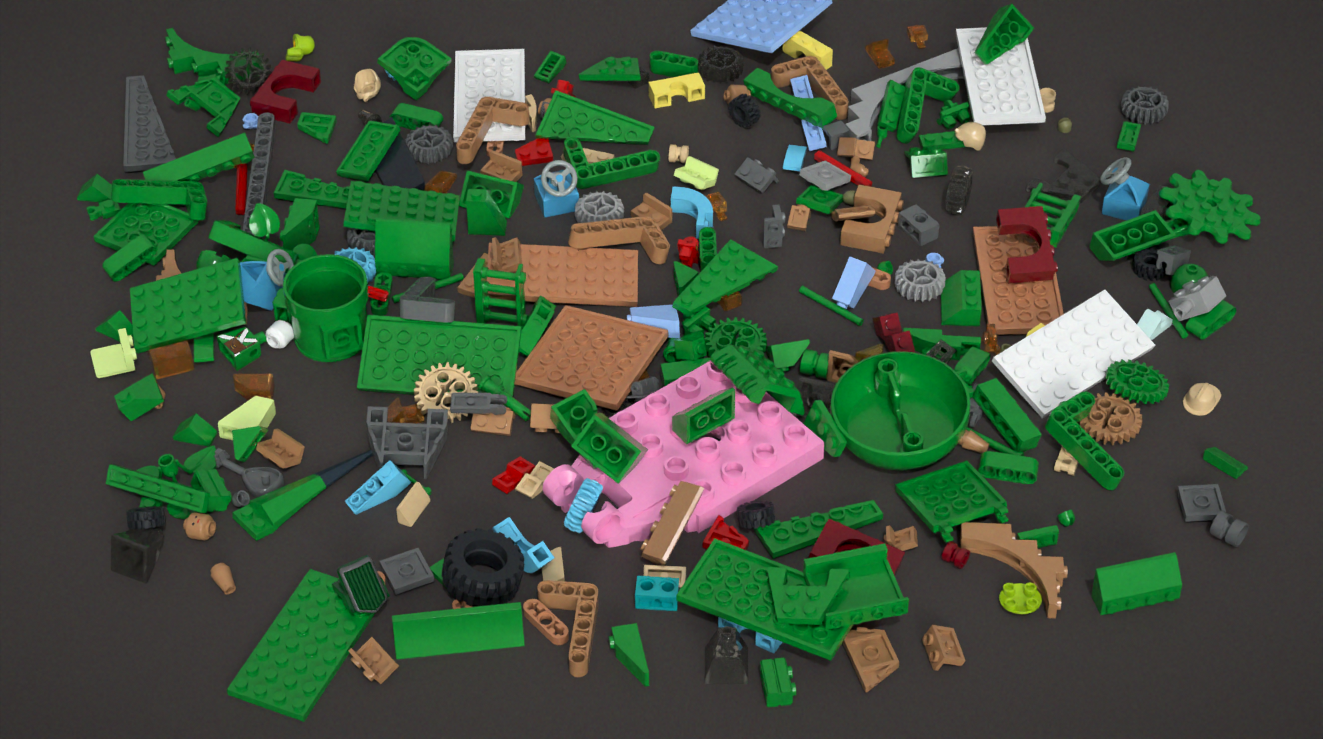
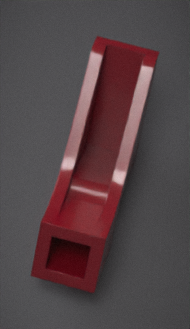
M889 313L872 318L876 335L885 341L889 352H915L910 330L902 331L898 313Z

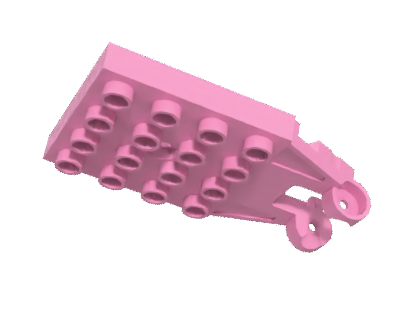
M710 360L609 418L648 449L638 465L619 484L598 467L593 469L579 455L572 466L561 465L550 472L543 483V492L554 504L561 506V510L566 513L569 511L585 479H593L603 486L602 493L619 508L616 509L611 503L605 501L600 512H587L585 514L581 527L583 532L595 543H604L608 548L634 541L650 540L653 534L650 532V529L655 520L660 521L662 517L660 511L665 502L669 504L672 498L669 494L674 484L678 486L680 481L703 487L704 491L684 530L687 533L694 531L700 533L712 526L718 515L723 518L737 511L739 505L754 501L824 458V441L767 392L760 404L751 402L742 393V390H739L723 374L722 370L718 369ZM735 389L734 419L688 444L672 431V416L689 408L720 390Z

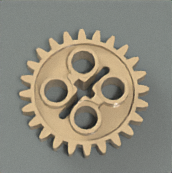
M447 362L445 367H442L441 363L438 364L437 369L432 365L431 372L425 369V376L419 375V381L415 382L414 395L416 396H414V400L418 402L417 408H422V415L428 413V409H448V419H450L451 423L454 422L455 417L461 421V414L466 417L468 416V413H451L450 407L444 405L451 403L452 393H478L476 391L478 390L477 384H474L475 378H470V371L464 373V367L458 370L457 364H454L451 368L449 362ZM441 379H446V380H448V381L443 382V383H442V382H439V380H441ZM460 388L464 390L462 392L455 391L456 389ZM436 394L437 396L429 397L428 395Z

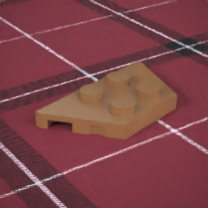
M857 627V630L850 629L842 642L865 692L870 691L899 668V660L885 630H870L864 627Z

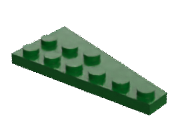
M555 90L536 133V138L566 140L568 137H576L579 141L648 145L655 127Z
M730 239L677 297L672 307L690 316L702 310L707 304L713 301L716 303L721 297L729 296L749 286L751 282L757 279H763L766 274L777 272L778 266Z

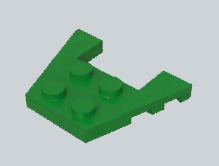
M215 77L195 82L192 86H181L180 89L175 91L173 89L168 90L166 94L177 105L191 97L215 116L207 124L206 128L217 137L221 135L240 101L238 95Z
M768 567L767 570L778 623L821 625L825 618V613H828L833 605L834 598L842 591V585L850 578L849 569H830L827 586L785 585L788 575L787 568Z

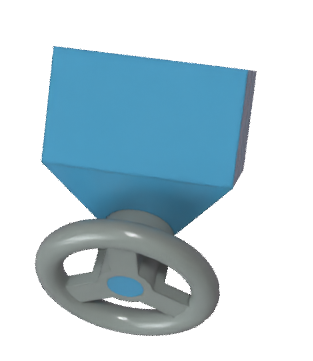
M1127 157L1113 162L1107 167L1100 178L1103 185H1109L1103 201L1102 214L1123 220H1129L1141 215L1147 202L1150 185L1140 179L1129 176L1127 171L1131 166V160Z
M555 160L548 163L544 167L542 174L534 178V194L544 218L575 211V206L579 199V193L576 189L577 173L574 167L566 161ZM554 166L566 167L565 170L548 172Z
M282 249L271 251L267 262H240L243 296L246 303L273 310L272 302L278 290L283 286V274L286 268L290 270L294 266L290 255ZM275 256H283L286 262H279V260Z

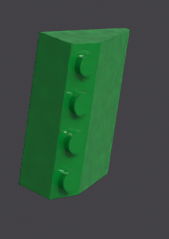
M376 218V275L381 272H387L392 276L432 277L435 279L450 277L454 267L451 223Z

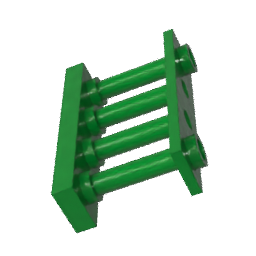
M1039 183L1036 189H1032L1030 199L1025 207L1043 206L1044 212L1059 217L1055 219L1047 216V224L1054 226L1051 228L1047 227L1051 231L1050 245L1057 247L1078 211L1081 196L1074 194L1071 200L1065 201L1041 193L1043 183ZM1038 200H1042V201H1045V202H1048V203H1051V204H1054V205L1063 207V208H1065V209L1060 210V209H1057V208H1054V207H1051V206H1048V205L1039 203Z
M478 258L473 270L477 323L486 324L487 321L493 319L515 322L518 326L522 327L528 318L525 309L524 291L526 272H523V264H519L516 273L489 270L486 267L485 259ZM487 277L515 281V287L490 284L487 281ZM488 291L516 295V301L491 298L488 295ZM489 305L517 309V315L491 312Z

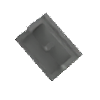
M1175 245L1158 250L1157 269H1161L1162 262H1165L1167 264L1165 274L1173 275L1179 266L1188 264L1191 250Z

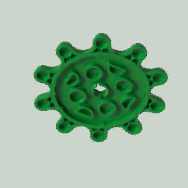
M1201 170L1194 171L1191 175L1192 179H1186L1174 173L1169 177V182L1175 188L1163 187L1159 191L1161 198L1173 203V206H1170L1165 211L1166 215L1173 219L1181 218L1187 221L1189 224L1187 232L1191 235L1197 236L1200 232L1206 231L1211 233L1217 242L1225 244L1230 233L1237 235L1241 239L1249 240L1251 238V230L1245 224L1254 226L1260 224V216L1246 208L1252 206V196L1235 193L1231 190L1232 182L1228 178H1223L1219 182L1214 179L1209 180Z

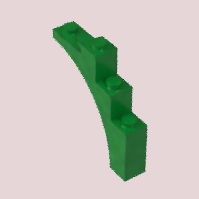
M173 28L166 29L165 43L169 47L167 64L169 68L173 69L174 74L193 70V73H197L199 78V76L220 73V75L225 77V84L264 75L263 62L258 51L244 54L208 52L184 42Z

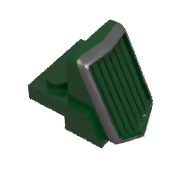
M368 555L342 565L337 569L339 580L332 583L334 592L342 598L344 606L351 613L356 611L360 613H376L385 603L387 597H390L383 579L378 575L375 565Z

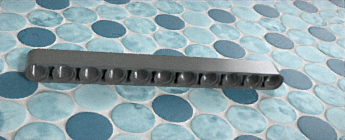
M263 113L258 117L253 152L255 158L252 159L243 231L250 234L253 233L249 229V218L255 208V204H267L276 136L274 115L271 113Z

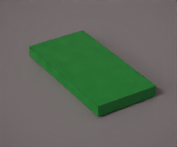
M368 121L338 167L337 175L369 181L401 130L399 125Z

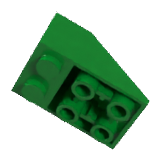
M295 198L293 205L289 207V216L285 218V228L280 232V241H283L282 247L292 251L298 244L311 245L317 239L320 230L317 200Z

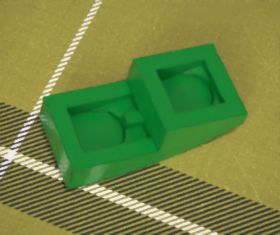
M214 333L194 338V363L214 361Z

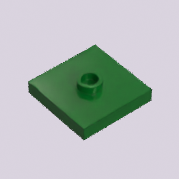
M810 185L797 197L796 204L805 205L808 208L830 214L843 202V194L830 190H821L817 186Z

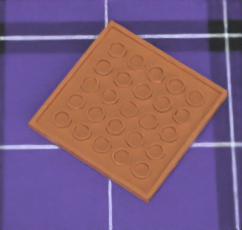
M565 305L516 372L515 384L566 398L585 389L597 406L618 410L630 393L632 383L639 380L668 338V330Z

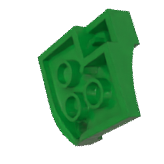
M405 37L381 55L377 63L397 80L403 88V92L417 101L428 91L429 86L437 76L451 63L452 58L424 39Z

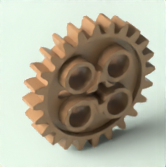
M1105 392L1104 396L1097 393L1095 404L1089 415L1078 423L1092 438L1096 437V442L1101 439L1103 444H1106L1107 441H1110L1112 445H1114L1115 441L1122 444L1123 439L1129 442L1130 437L1135 438L1136 433L1139 434L1142 425V414H1140V408H1136V403L1130 404L1128 399L1123 400L1121 396L1117 398L1115 393L1112 396H1109L1107 392Z

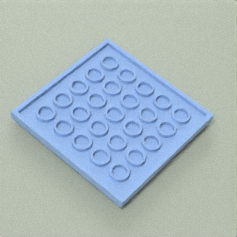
M727 0V2L718 7L717 10L708 15L690 31L693 37L773 53L830 6L832 0Z

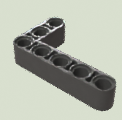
M421 277L400 297L399 317L413 320L453 322L455 320V301L435 298V278Z

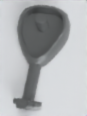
M218 448L215 451L216 467L219 468L222 465L242 475L245 487L254 497L257 498L284 487L285 478L279 470L271 467L245 469L228 460L230 455L225 450Z

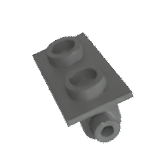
M651 376L644 380L633 382L631 385L632 395L627 396V398H635V401H640L658 391V379Z

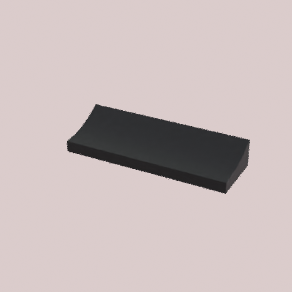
M392 116L383 122L396 125ZM399 132L375 172L382 185L399 186L400 188L408 189L416 188L425 191V181Z

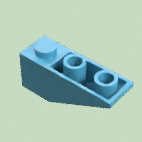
M389 460L345 502L354 514L357 515L396 497L411 481L400 468Z

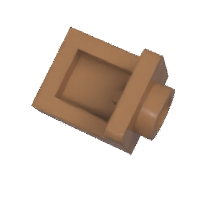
M890 525L886 526V535H884L886 544L902 551L918 547L917 530L914 526L894 532Z

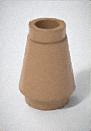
M966 430L958 443L962 445V448L978 453L986 452L990 445L972 430Z
M218 563L211 568V578L226 595L233 593L236 587L230 567L225 563Z

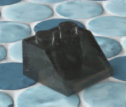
M800 377L797 389L800 391L805 413L804 415L792 413V415L806 418L815 400H822L831 415V398L836 384Z

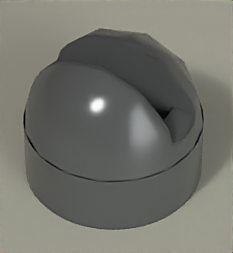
M240 490L232 496V503L236 507L241 508L249 504V494L244 490Z

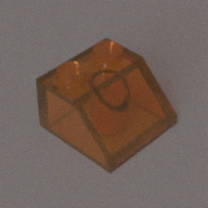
M187 341L147 351L156 379L194 370L192 353Z

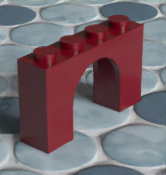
M281 60L275 66L271 75L267 77L264 84L259 87L258 92L251 98L250 106L252 113L257 114V116L263 113H271L274 115V120L291 124L298 114L296 99L283 97L276 93L287 88H296L314 93L321 83L320 69Z
M1043 206L998 209L996 224L999 235L1025 234L1033 238L1039 247V250L1033 255L1007 258L1005 270L1008 284L1053 280L1055 272L1058 271L1057 262L1053 260L1054 246L1050 245L1051 231L1047 229L1048 217L1047 213L1043 211Z
M828 519L810 552L809 558L884 544V542L847 527L840 522ZM886 544L888 549L887 560L895 576L901 566L905 552Z

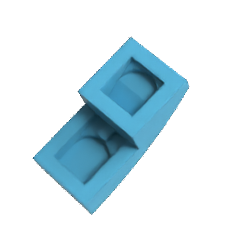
M789 145L783 169L800 171L803 167L807 147Z

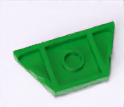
M608 57L579 73L580 81H640L638 58Z

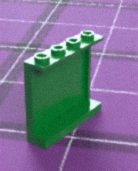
M885 543L804 559L803 574L808 586H827L830 569H849L850 578L842 585L843 589L834 598L829 612L825 613V618L822 621L825 630L908 613L909 598H904L887 560L888 549Z

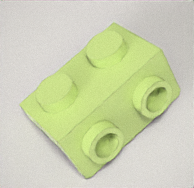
M689 156L684 167L675 169L674 176L680 178V181L695 185L697 189L705 190L715 186L719 169Z

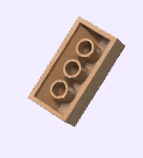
M680 481L678 486L674 484L669 494L672 497L669 504L665 502L660 511V514H662L660 521L655 520L650 529V532L653 533L650 540L645 539L640 548L643 551L641 557L659 566L666 565L702 496L703 487Z

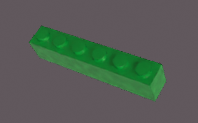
M242 133L144 171L143 175L145 180L199 182L202 178L215 176L218 172L230 170L238 164H246L254 159L255 156L246 134Z

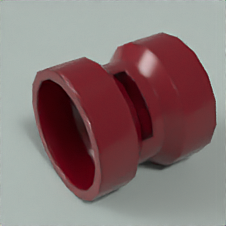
M950 541L943 550L942 560L952 562L954 566L962 569L969 559L970 550L960 548L958 544Z

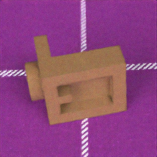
M792 205L787 224L788 228L806 231L808 219L811 217L810 208L805 205Z

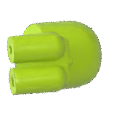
M294 34L293 47L287 49L286 61H300L304 55L311 54L315 47L313 38L308 35L300 36Z

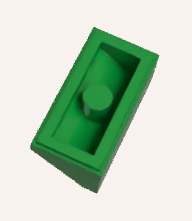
M1216 447L1204 450L1203 460L1234 479H1237L1248 469V466Z

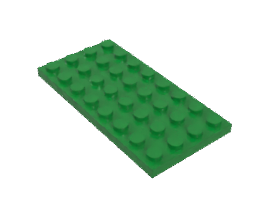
M367 315L357 389L360 391L414 395L415 382L419 381V375L425 376V369L431 372L432 365L437 369L439 363H441L442 367H445L446 363L449 362L451 368L454 364H457L458 370L464 367V373L470 371V378H475L474 384H477V388L488 375L494 383L504 386V391L513 397L522 328L521 326L457 321L435 322ZM446 379L439 380L442 383L448 381ZM460 388L456 389L455 391L462 392L464 390Z
M714 538L677 593L676 600L831 661L853 625L825 630L823 623L821 625L778 623L768 567L787 568L788 575L785 585L808 586L803 572Z
M309 569L227 688V694L304 722L350 653L348 650L354 647L375 613H360L357 611L351 613L344 606L342 598L333 590L332 583L338 581L339 578Z

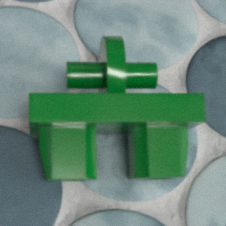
M945 100L944 107L940 108V119H937L936 122L938 125L943 124L947 130L956 126L957 122L955 119L957 118L961 124L969 122L971 118L968 112L969 103L966 102L958 105L957 102L953 103L951 100Z
M704 307L698 313L690 316L683 314L684 321L682 325L685 330L683 336L698 330H702L704 335L703 327L706 329L709 327L713 328V323H716V319L710 316V309L708 307Z

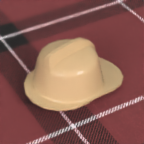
M1197 383L1185 395L1183 400L1184 408L1189 413L1197 416L1209 414L1219 402L1221 393L1217 387L1209 383Z

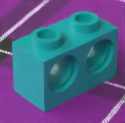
M637 576L635 609L677 611L678 601L676 600V595L679 592V578Z

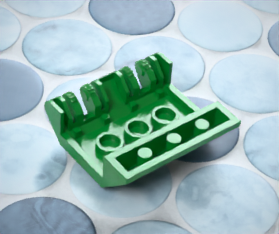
M729 345L712 354L711 362L718 369L722 370L723 374L739 390H742V393L751 402L760 404L766 391H768L788 412L804 415L805 410L801 394L794 386L795 383L784 377V372L775 368V364L766 359L762 351L758 349L753 351L743 345L739 347Z

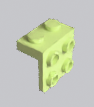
M126 328L118 330L121 344L91 350L97 378L135 371L133 360L137 359L135 348H131L134 346L131 335L127 336Z

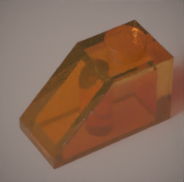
M233 374L235 391L249 401L254 396L273 400L275 389L273 374Z

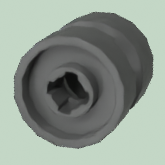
M1220 511L1211 525L1210 534L1219 539L1225 538L1226 543L1238 547L1248 532L1249 524L1240 519L1234 520L1233 516L1229 513Z

